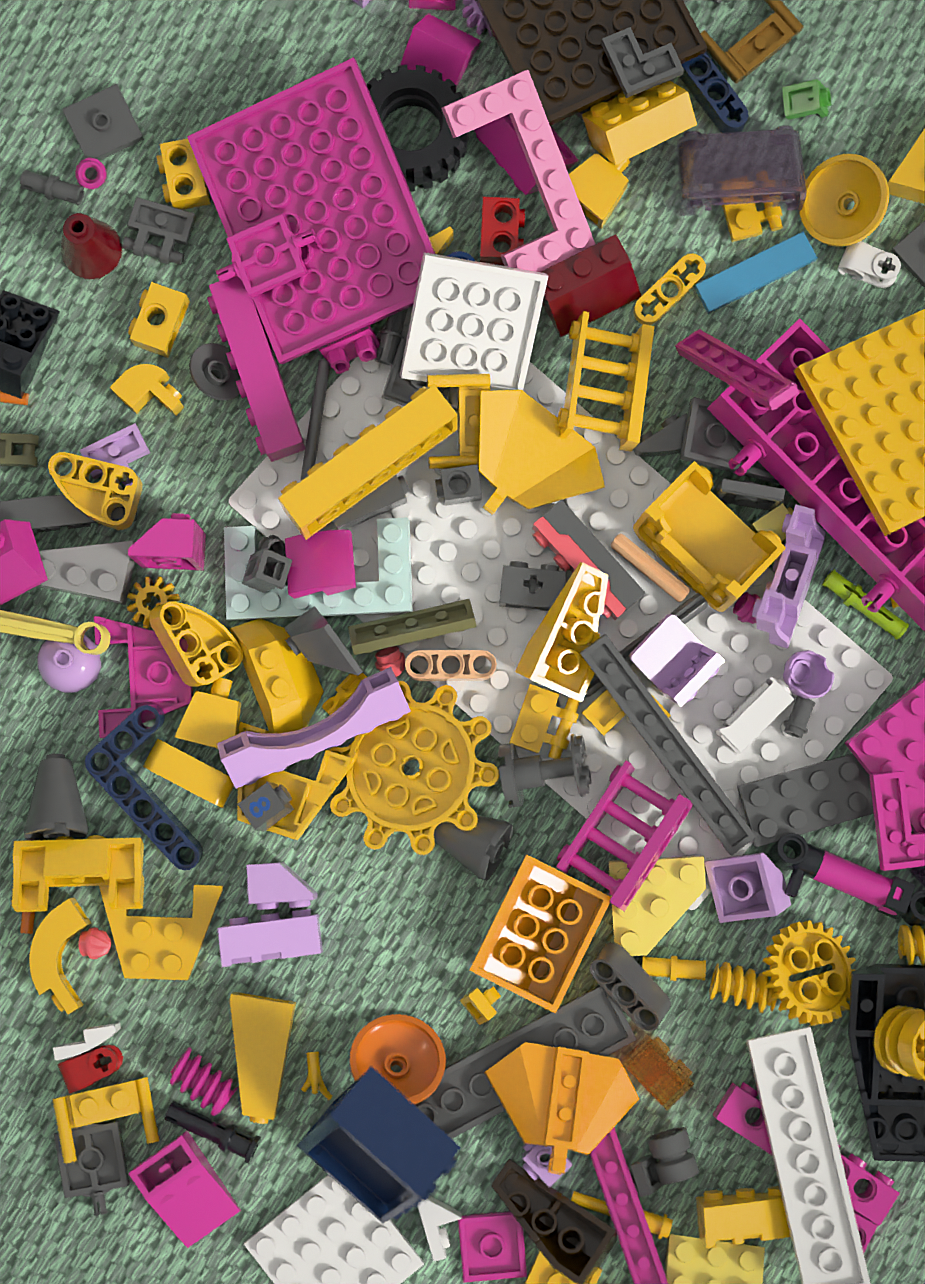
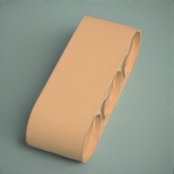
M418 650L410 653L405 661L407 674L416 681H484L493 676L497 665L493 654L485 650ZM451 657L458 660L460 664L459 670L454 674L444 672L442 663L445 659ZM481 657L488 659L491 663L490 671L485 674L476 672L473 668V663L476 659ZM416 658H424L428 662V669L422 674H416L410 668L411 662Z

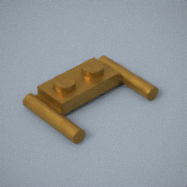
M764 0L775 13L728 49L727 52H724L705 30L701 32L708 47L707 52L735 84L741 81L744 76L747 77L790 42L793 36L803 30L804 26L781 0Z

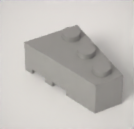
M135 541L39 551L48 580L36 587L126 605L135 561L128 556V548Z

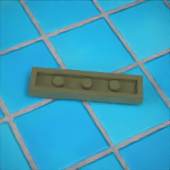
M465 599L348 626L353 654L358 655L418 640L431 639L453 632H461L477 626L470 599Z

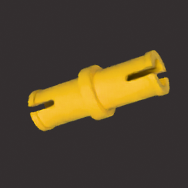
M671 955V958L642 956V968L649 976L668 977L670 981H676L677 978L705 981L706 960L678 959V956Z

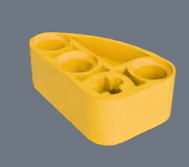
M67 452L56 453L50 458L48 469L53 480L65 497L92 520L116 530H124L132 525L143 485L141 479L132 469ZM65 462H71V472L65 476H60L58 473L60 465ZM96 469L102 470L103 476L101 480L97 483H90V473ZM129 478L132 482V485H127L125 489H123L120 486V482H126ZM117 507H124V517L119 521H113L111 519L112 511Z
M174 601L155 606L149 614L150 625L186 685L190 687L208 685L241 664L243 660L242 648L226 627L209 614L190 605ZM165 609L172 615L170 625L166 623L163 617ZM181 637L187 641L188 649L186 652L180 648L179 640ZM222 649L228 654L227 663L221 660L220 652ZM201 668L202 672L199 673L198 677L196 672Z

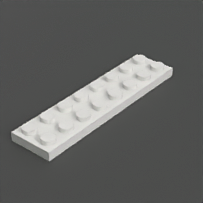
M807 1026L746 1040L801 1283L870 1284L811 1027Z

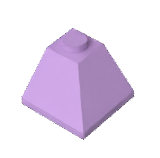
M764 853L704 862L720 923L777 916L791 905L790 898L785 893L787 886L784 874Z

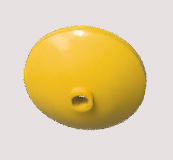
M841 154L825 160L811 172L801 190L799 213L804 227L815 239L830 246H849L865 239L879 226L885 216L889 203V188L886 177L874 162L861 155ZM854 201V207L851 210H847L848 204Z

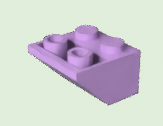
M284 862L247 865L248 903L257 904V910L276 909L279 907V902H289V908L308 907L311 905L310 900L317 899V891Z

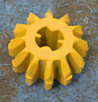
M145 577L146 587L143 588L136 582L134 587L139 591L138 594L128 593L127 598L136 601V603L127 606L129 612H137L132 618L133 621L138 623L144 619L143 627L146 629L151 627L149 614L152 608L146 605L151 602V596L161 600L156 606L180 600V595L171 594L175 586L172 583L164 586V579L162 577H158L154 585L150 577ZM165 609L163 617L171 624L172 617L168 615L169 611Z

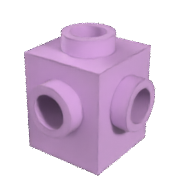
M524 1144L525 1152L522 1154V1158L525 1163L522 1167L534 1180L540 1177L550 1188L563 1175V1173L561 1175L547 1173L549 1159L547 1161L540 1160L543 1154L551 1155L552 1147ZM566 1157L565 1172L573 1165L568 1157Z

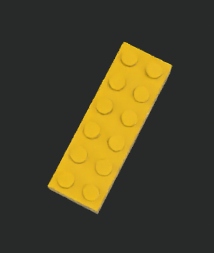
M435 384L429 389L422 387L410 397L412 401L402 408L398 405L391 409L385 415V421L378 426L372 424L366 427L359 434L360 439L351 445L349 443L343 444L334 451V458L325 464L323 462L317 463L308 470V476L299 483L293 481L281 490L283 495L278 497L280 504L305 540L458 430L457 413Z

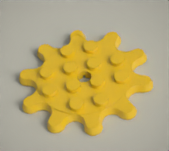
M398 681L411 712L404 714L398 720L388 721L379 725L366 734L355 736L354 741L347 747H332L328 749L329 751L355 759L354 764L346 774L347 785L345 789L332 798L330 808L333 814L338 817H345L353 812H362L366 815L368 826L363 839L365 845L370 849L382 848L391 834L401 831L409 836L412 850L415 853L426 855L435 846L434 830L440 823L451 822L462 831L472 830L476 826L478 816L468 804V794L475 787H489L496 784L500 774L494 764L481 762L475 755L476 745L488 737L491 732V723L487 718L477 716L465 722L457 720L453 715V707L457 701V692L449 685L440 686L429 701L419 703L412 698L409 685L404 681ZM410 760H417L420 771L414 775L407 776L404 773L405 764Z

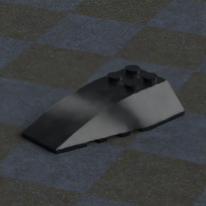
M874 964L851 972L848 1037L874 1161L925 1162V1081L886 1070L878 1061L874 1049L876 1027L880 1018L889 1009L896 1006H907L925 1011V966Z

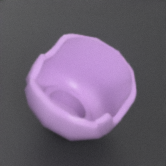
M806 650L795 652L786 661L783 679L793 694L805 699L823 697L831 690L834 673L828 669L825 657Z

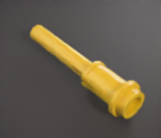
M573 1191L571 1200L580 1207L610 1216L606 1201ZM643 1210L650 1232L658 1235L657 1239L661 1240L662 1237L668 1238L673 1219L667 1218L668 1214L665 1213L661 1216Z

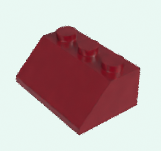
M616 234L541 271V273L548 275L542 304L560 338L569 334L572 321H577L583 311L589 312V324L642 296L631 261Z

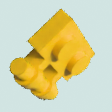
M767 169L759 170L755 173L758 182L755 185L750 186L747 174L718 181L716 184L732 242L761 235L763 232L761 222L769 221L771 231L783 228L780 219L783 214L781 207L776 204L773 194L775 190L774 182L772 179H769ZM761 195L765 209L757 212L753 197Z
M530 684L509 744L513 743L514 746L539 754L544 742L552 745L548 755L549 758H561L563 750H567L570 742L567 738L572 724L577 722L579 714L576 712L580 701L568 697L565 709L557 707L558 693ZM552 716L561 719L555 735L546 733Z

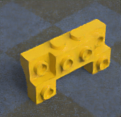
M100 835L88 836L87 839H74L69 836H60L55 840L14 841L13 909L15 912L48 911L49 887L109 886L108 904L111 909H143L144 876L142 873L144 843L141 837L105 838Z

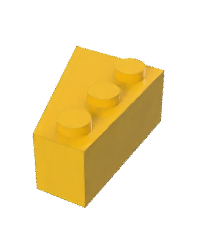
M768 1187V1192L755 1193L753 1188H740L735 1190L736 1194L723 1195L721 1190L704 1191V1196L696 1197L698 1232L705 1247L714 1248L716 1247V1241L732 1240V1244L736 1245L744 1244V1239L760 1238L761 1241L791 1237L780 1187Z

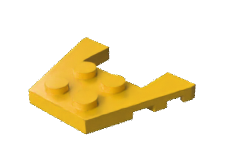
M243 722L239 724V734L244 731L269 733L267 730ZM326 750L315 781L282 770L259 778L251 785L239 787L237 820L250 824L238 803L267 782L278 784V786L282 784L292 797V800L289 802L294 810L267 829V831L299 840L352 767L355 759Z
M194 885L192 918L129 916L128 909H111L108 904L109 886H99L124 978L189 980L223 892V885Z

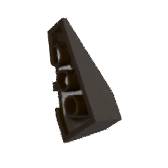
M510 1159L491 1185L553 1269L575 1284H585L601 1266L617 1241V1231L554 1188H549L539 1178L534 1180L524 1168Z

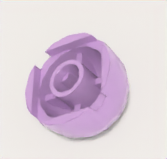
M84 635V645L89 650L95 649L97 645L88 636ZM46 640L42 644L37 656L38 670L42 679L51 688L64 693L78 692L88 688L97 679L101 669L100 654L91 655L83 653L77 649L75 644Z

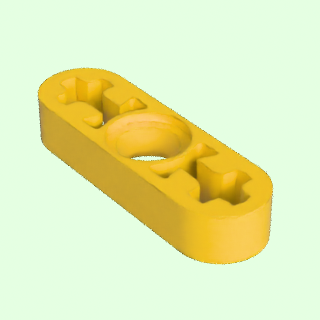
M693 253L683 256L637 300L634 307L635 319L639 323L646 325L656 323L702 279L706 270L703 258ZM685 263L689 265L696 263L698 265L696 269L698 274L696 275L691 272L682 281L679 277L686 270L687 266ZM666 282H672L677 286L678 294L674 297H666L661 292V286ZM657 297L660 302L653 310L654 316L652 317L650 314L643 316L641 314L643 310L641 305L644 304L648 307Z

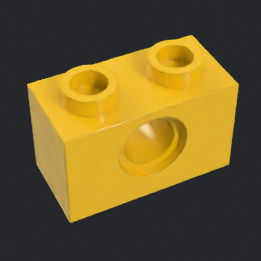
M151 282L149 290L145 289L141 295L139 307L142 308L138 318H133L129 326L128 335H130L133 345L169 358L190 303L187 295ZM155 314L165 315L164 321L159 325L150 324V320Z

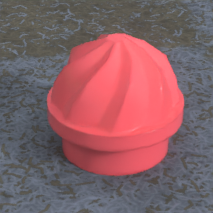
M398 646L384 648L375 654L377 660L375 666L379 671L392 667L396 677L404 671L406 658L404 653L400 652Z
M93 927L88 931L81 932L79 951L82 956L98 959L106 955L110 950L111 939L106 931Z

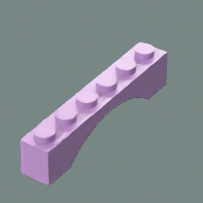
M389 667L362 679L355 692L343 706L314 725L285 733L244 731L217 743L221 761L237 789L244 785H251L259 778L273 772H280L287 766L302 759H310L316 753L327 748L339 746L345 740L354 736L366 734L388 721L398 720L404 714L411 712L392 667Z

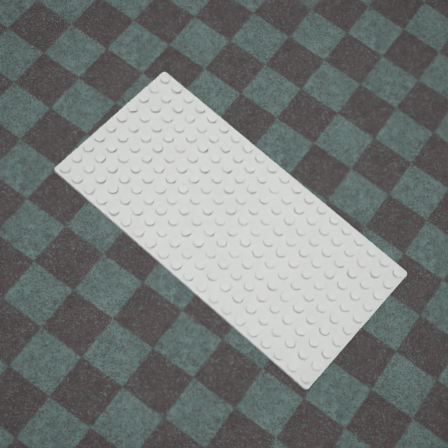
M413 306L408 308L401 333L404 339H407ZM379 332L376 336L381 340L382 334ZM356 357L350 364L349 370L343 372L326 390L315 465L319 462L327 463L334 458L333 453L345 443L351 445L360 439L359 434L366 427L372 424L378 426L386 420L385 415L391 409L400 405L381 398L391 369L390 365L376 362L375 359L362 362L359 357ZM529 362L523 391L558 418L560 408H564L566 393ZM451 387L447 402L457 413L458 420L459 387ZM577 403L575 414L593 417ZM311 408L297 423L305 446ZM574 426V431L595 446L605 488L567 498L563 501L646 592L616 620L611 616L605 618L600 614L597 633H600V637L606 634L620 652L660 622L667 614L673 612L697 593L637 537L633 529V525L643 512L671 483L641 457L636 456L633 451L620 450V439L614 434ZM456 430L396 474L397 477L403 475L410 490L409 493L405 494L407 503L346 530H350L352 533L355 581H379L377 519L408 517L410 519L413 611L470 599L477 627L436 636L431 639L405 643L398 647L400 652L404 653L405 658L413 651L485 650L493 654L497 665L495 673L488 680L430 682L437 688L443 685L453 687L457 692L455 704L472 719L477 716L487 718L492 727L490 735L500 744L504 745L510 742L530 684L558 693L557 707L565 709L569 697L515 672L528 642L548 611L499 606L503 565L509 566L511 561L528 563V568L541 569L543 564L558 566L553 559L556 556L548 546L545 549L542 548L532 535L535 531L532 527L539 518H542L559 501L528 510L506 497L495 513L491 515L482 507L495 492L496 488L490 485V482L479 473L482 500L445 506L444 497H437L435 484L436 479H441L440 470L442 469H429L428 457L459 456L458 430ZM305 450L273 462L267 456L229 498L230 506L253 526H256L265 537L276 535L285 543V538L301 535L284 512L278 497L283 495L281 490L293 481L299 483L301 481ZM454 479L450 482L449 487L453 492L460 493L466 489L467 485L462 479ZM333 520L319 531L338 529ZM618 534L625 535L689 587L690 592L682 602H677L611 548L610 545ZM767 568L745 592L751 595L757 594L760 596V599H763L765 587L768 581H773L775 573ZM569 569L566 571L565 585L572 575ZM530 579L529 584H524V586L529 587V593H535L537 588H541V586L536 585L535 579ZM804 600L788 649L770 644L769 632L757 629L756 623L751 624L739 621L738 616L733 613L736 601L724 612H718L708 605L705 610L686 623L685 626L705 647L717 652L725 661L719 667L716 675L706 680L697 690L696 696L682 707L666 698L634 664L630 666L649 693L671 715L669 720L746 823L745 813L737 789L738 785L823 762L893 681L891 673L806 600ZM409 612L360 614L355 616L365 623ZM810 650L825 657L828 669L834 673V681L831 690L823 697L810 699L815 702V707H813L806 726L808 732L803 734L802 738H796L784 732V721H788L796 702L797 695L792 692L790 695L794 700L741 753L736 754L715 733L716 730L725 728L723 723L762 684L766 683L767 679L773 677L775 680L780 678L784 681L785 663L795 652ZM481 657L474 661L473 668L476 672L485 674L490 671L491 663L488 659ZM416 658L411 662V665L421 674L428 669V662L424 658ZM447 658L442 663L443 671L448 674H454L460 668V664L455 658ZM604 686L590 697L586 698L584 696L576 712L579 714L577 722L572 724L567 740L570 741L571 734H576V736L583 735L586 754H583V766L588 765L590 769V792L585 794V797L580 796L575 776L545 780V783L583 817L588 819L611 783L609 777L617 765L622 766L625 761H628L635 768L631 776L666 799L670 800L672 798L675 800L679 794L687 798L626 715L603 736L581 713L606 689ZM552 716L546 733L555 735L561 719ZM544 742L539 754L515 746L519 758L540 755L542 761L553 760L548 757L552 745ZM570 742L567 750H563L561 758L572 757ZM623 787L614 801L615 804L651 827L653 825L658 827L664 818L662 810ZM693 806L660 858L704 855L705 862L742 856L753 842L748 843L734 855H729ZM607 813L597 827L600 832L634 854L636 852L641 853L647 844L644 841L645 837ZM706 868V889L688 908L690 910H695L711 892Z

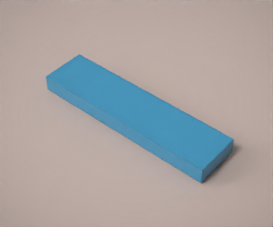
M803 231L696 284L694 288L709 314L816 261L817 256Z

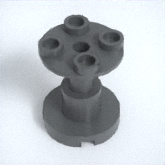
M571 734L572 757L542 761L540 755L519 758L513 743L500 745L498 757L505 756V764L499 767L505 800L509 801L508 807L523 806L524 789L544 787L545 780L575 776L578 792L581 797H585V794L590 792L591 774L589 766H583V754H586L583 735L576 736V734Z

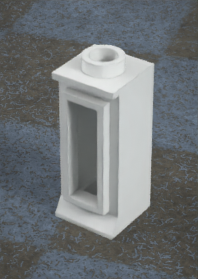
M773 677L767 679L766 683L762 684L723 723L725 728L715 731L736 754L741 753L794 700L790 695L791 690L789 686L780 678L777 680Z

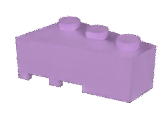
M311 909L292 911V917L281 919L279 913L260 915L261 921L248 922V916L229 919V925L218 928L222 967L238 963L262 962V960L284 959L323 952L319 914L311 915Z

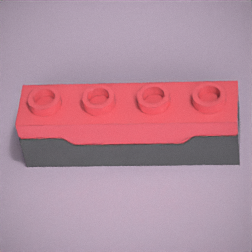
M562 499L533 524L532 529L535 531L532 535L542 548L545 549L548 546L556 556L553 559L563 571L566 572L569 569L573 574L578 564L582 562L608 575L604 611L602 613L605 618L611 616L614 620L618 619L623 612L627 611L646 593Z

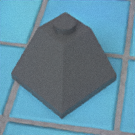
M315 606L284 628L290 636L285 641L296 656L302 652L310 662L355 675H360L363 672Z

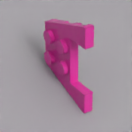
M94 616V623L105 626L109 631L110 645L128 644L131 700L130 708L98 710L99 738H105L133 711L142 705L157 704L162 708L164 715L190 704L193 697V687L186 685L182 681L154 631ZM94 627L95 645H99L101 641L100 631L96 627ZM180 638V648L186 652L188 649L187 641ZM144 710L141 715L143 723L156 719L155 714L150 710Z

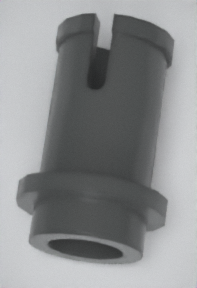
M797 696L788 721H784V732L796 738H802L803 734H807L808 729L806 726L813 707H815V702Z

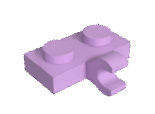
M136 423L80 450L83 457L130 468L129 463L150 453ZM96 469L91 472V475L96 480L103 476V472L100 469ZM129 478L126 482H122L124 486L132 485Z

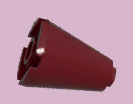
M76 213L69 216L64 222L61 255L66 267L76 276L84 279H100L118 266L122 257V243L118 233L109 224L88 215Z

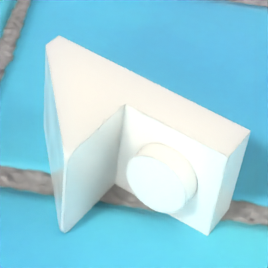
M429 1196L426 1201L423 1200L418 1205L432 1258L435 1262L445 1259V1248L451 1247L446 1228L440 1229L439 1226L461 1219L462 1213Z

